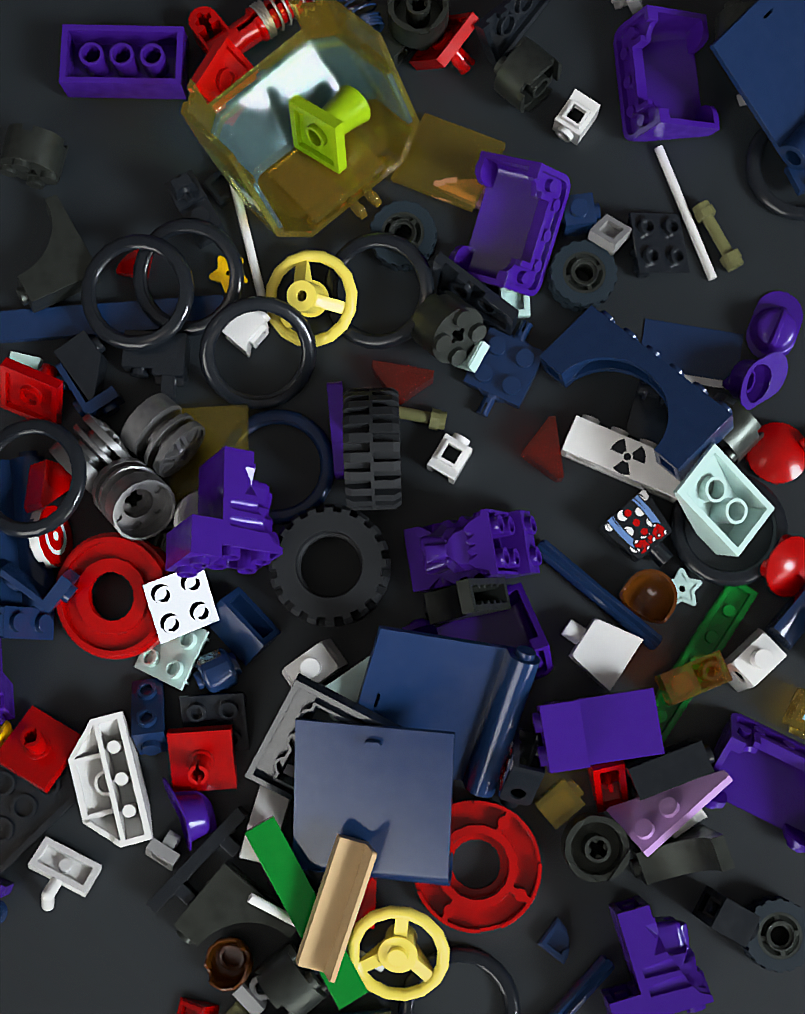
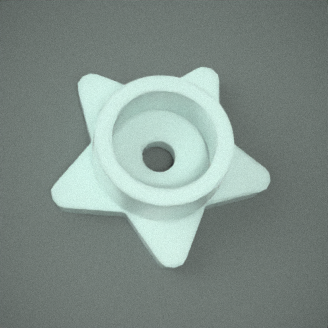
M680 567L674 579H671L677 590V604L684 602L695 606V591L702 584V581L690 579L685 570ZM680 586H684L685 590L683 592L679 590Z

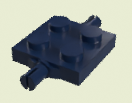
M521 320L515 335L510 336L491 327L489 328L483 341L490 347L476 372L468 371L463 380L465 385L478 390L484 396L476 410L477 414L487 418L494 402L506 403L517 409L520 408L542 364L539 356L544 352L525 341L533 327L532 323L528 322L526 325V320Z

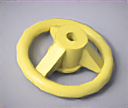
M303 250L289 255L274 269L266 285L265 296L277 298V288L283 276L295 266L294 282L287 290V302L306 317L319 316L325 310L340 313L341 316L338 322L328 331L314 335L316 347L333 342L347 330L356 312L358 292L352 273L339 258L326 251ZM309 262L322 263L336 272L344 286L346 293L345 302L330 298L326 287L322 283L312 280ZM267 312L271 318L269 320L270 324L285 340L301 346L296 331L291 329L290 323L278 315Z
M389 905L370 911L355 923L347 944V954L369 992L388 1000L408 1001L425 996L441 983L449 968L450 947L443 930L428 915L412 907ZM390 918L395 919V924L387 929L385 938L360 958V942L366 930L377 922ZM409 921L422 926L432 937L437 949V960L434 969L417 944V933L409 925ZM381 965L395 973H403L411 969L424 981L406 988L391 987L375 980L368 971Z

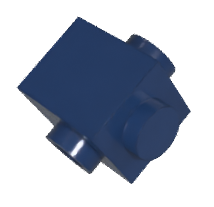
M592 192L569 195L560 223L563 238L587 235L589 230L601 219L600 205L598 202L594 203Z

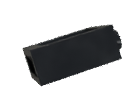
M688 738L665 747V754L640 757L626 762V780L630 795L641 801L713 773L714 770L711 764L715 762V758L708 744L703 745L702 740Z

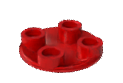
M772 422L761 426L758 433L764 432V437L745 455L750 468L759 478L772 484L778 485L794 480L805 469V450L799 442L804 436L796 428L786 423Z
M790 534L783 535L769 558L762 562L760 573L763 577H766L768 587L774 594L781 597H790L795 595L805 584V538Z

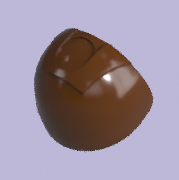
M645 569L635 573L624 584L619 593L622 603L628 609L651 623H665L677 605V590L673 581L665 573L655 569Z

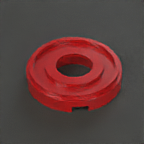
M119 532L98 534L78 544L64 560L56 580L57 582L61 575L69 569L80 575L74 584L78 590L67 603L61 601L56 607L60 622L69 637L86 652L105 659L130 658L156 647L159 644V639L142 584L173 573L165 571V552L159 546H154L147 540H130L121 536ZM107 572L123 575L133 589L134 601L126 616L119 620H109L102 617L93 604L92 589L94 583L99 576Z
M469 799L452 804L450 852L454 856L455 850L462 843L469 840L480 839L490 843L497 850L500 857V870L494 881L483 888H470L456 879L452 870L450 886L415 883L422 903L436 919L453 929L466 933H481L500 927L504 928L515 922L532 904L541 881L542 863L540 851L532 831L512 810L489 800Z

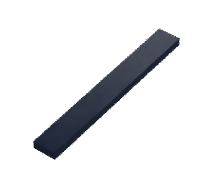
M224 295L194 296L187 321L202 319L213 313L221 305L225 298ZM179 298L153 300L163 312L172 316ZM138 301L97 304L102 318L110 327L120 333H125V329L155 331L160 328L143 312ZM82 305L47 307L36 313H33L32 309L0 311V344L68 339L75 337L83 330L90 337L98 336L89 326L83 313Z

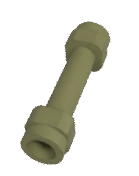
M705 200L692 208L695 214L694 217L698 224L703 222L722 255L720 262L728 272L740 267L744 263L741 258L742 255L738 248L732 249L714 218L716 210L708 200Z
M399 406V419L429 424V429L444 430L447 412L432 408V412Z

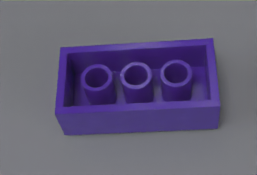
M62 24L59 83L67 97L187 100L189 40L184 26Z

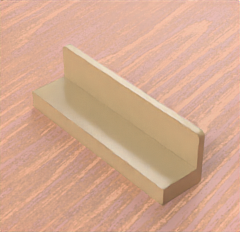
M337 833L295 959L299 967L324 972L328 981L332 983L336 980L377 857V852L369 842Z

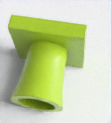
M342 85L322 108L295 94L288 100L294 147L340 174L347 168L344 135L370 119L371 112L366 99L357 89L350 85Z

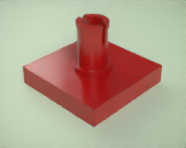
M474 12L449 15L448 27L444 36L428 50H418L409 63L416 70L445 68L451 62L461 75L467 73L471 69L468 64L473 66L475 60L461 46L475 29L473 24L480 19Z
M219 35L201 64L196 68L187 86L223 122L231 124L262 75L227 36Z
M6 357L0 364V407L27 419H46L61 424L64 381L56 378L58 371L51 364L43 363L40 369L36 370Z
M32 705L0 747V764L43 792L48 793L69 764L68 758L81 735Z
M232 724L168 729L167 743L174 792L237 789L238 777Z

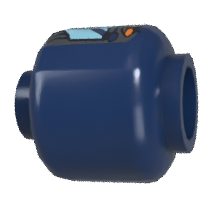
M218 648L199 657L196 661L198 670L193 672L199 689L206 688L210 694L221 693L236 686L239 681L238 676L242 674L233 652L227 653L223 648Z

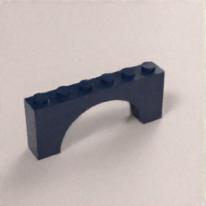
M591 305L539 356L544 371L565 388L583 376L605 371L629 374L650 385L663 399L669 416L665 434L654 449L656 462L681 482L711 443L717 445L734 428L731 408L723 401L718 400L716 402L708 396L707 390L696 381L691 383L684 377V373L678 366L673 363L668 365L664 362L660 354L652 346L647 345L645 347L638 342L637 336L626 327L622 329L616 325L614 318L605 310L600 312Z

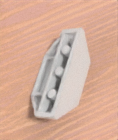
M123 711L90 719L68 758L83 824L109 839L120 848L153 839L148 794L137 749Z

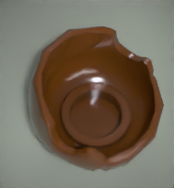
M236 936L219 938L208 948L203 965L209 974V984L224 992L235 990L248 980L253 970L254 960L253 954L245 941Z

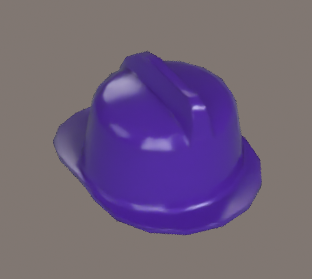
M782 291L769 292L761 297L755 307L746 333L747 346L753 355L760 359L772 352H780L785 356L789 354L795 344L803 320L802 307L797 299L789 293Z
M772 352L758 360H741L733 367L730 376L722 381V386L729 390L731 396L739 400L740 404L747 410H751L758 404L771 398L782 387L788 371L787 358L783 353Z
M163 777L162 781L179 818L183 837L190 852L192 850L191 842L216 830L217 823L213 806L210 800L200 792H174L166 778Z

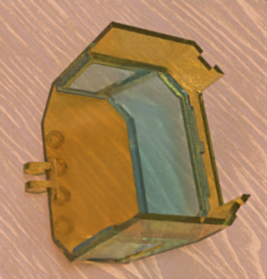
M289 0L288 3L301 30L209 104L205 101L196 84L190 79L187 87L190 95L188 101L183 102L181 114L194 135L245 206L277 237H313L349 207L355 215L363 220L368 215L364 206L357 200L365 196L375 207H379L382 204V200L372 188L406 161L419 124L417 114L381 33L337 0H315V2L303 4L300 0ZM342 85H350L357 89L366 99L371 112L370 119L344 135L347 168L340 174L294 147L288 100L295 94L322 108Z

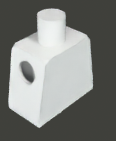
M597 618L592 619L587 628L570 619L561 633L562 636L576 644L569 657L606 691H611L643 641L640 637Z
M758 628L716 670L737 692H741L755 687L787 655L763 630ZM735 671L738 672L743 678L741 679V678L735 673Z
M327 639L319 642L284 667L282 675L291 687L299 673L321 684L348 665L333 641Z

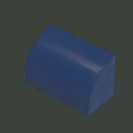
M805 584L787 601L764 628L788 650L805 633Z
M237 587L219 600L215 605L219 621L208 625L245 666L264 651L281 633L276 625L240 587Z

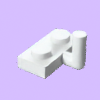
M45 836L28 863L29 869L50 879L41 893L42 909L50 911L54 908L55 895L61 885L86 897L101 872L102 865Z

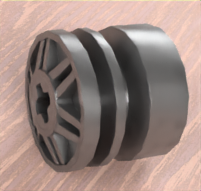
M158 393L146 399L129 416L122 428L120 439L123 445L136 456H144L145 464L153 468L154 472L164 478L179 471L195 455L205 437V428L197 421H194V418L189 414H182L181 407L166 394Z
M87 413L82 419L91 430L86 432L77 423L73 426V429L80 438L78 443L82 447L87 464L85 489L92 494L94 480L105 466L114 461L117 456L120 458L133 457L130 455L127 447L121 442L120 437L105 422ZM56 442L49 449V452L72 476L69 456L64 448Z
M123 457L110 462L99 472L94 480L92 489L94 504L120 535L130 540H146L154 537L164 530L173 518L176 507L174 493L145 462L137 458Z

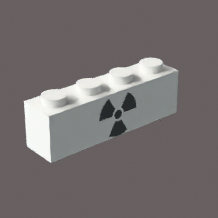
M576 415L559 455L643 490L645 488L649 493L672 503L677 500L673 491L680 484V481L656 462L654 449L657 445L646 439L636 441L629 438V433L617 427L608 429L599 425L600 421L592 416L583 415L580 417Z

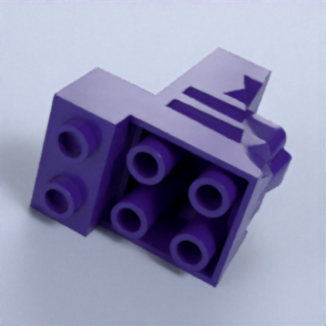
M224 446L199 467L198 514H191L167 533L165 571L177 572V576L183 578L195 577L205 568L213 570L232 568L237 569V572L240 574H254L257 570L270 564L271 561L283 554L279 537L276 532H272L273 520L269 516L272 493L269 492L267 484L253 479L256 469L253 451Z
M482 509L474 513L473 517L461 516L459 520H446L442 523L403 530L413 592L444 589L456 585V581L468 578L505 577V579L540 573L539 565L542 564L540 549L535 546L534 534L537 532L534 517L530 516V511L515 510L505 512Z
M654 688L596 695L594 697L577 698L574 700L546 702L543 705H537L538 713H532L535 733H541L543 746L538 747L540 766H546L549 773L590 768V765L665 754Z
M639 895L608 904L631 981L601 989L607 1014H675L685 1010L687 1013H695L704 1010L706 1004L714 1002L702 969L700 970V967L696 966L694 952L689 946L687 924L684 921L676 920L672 916H652L649 904Z

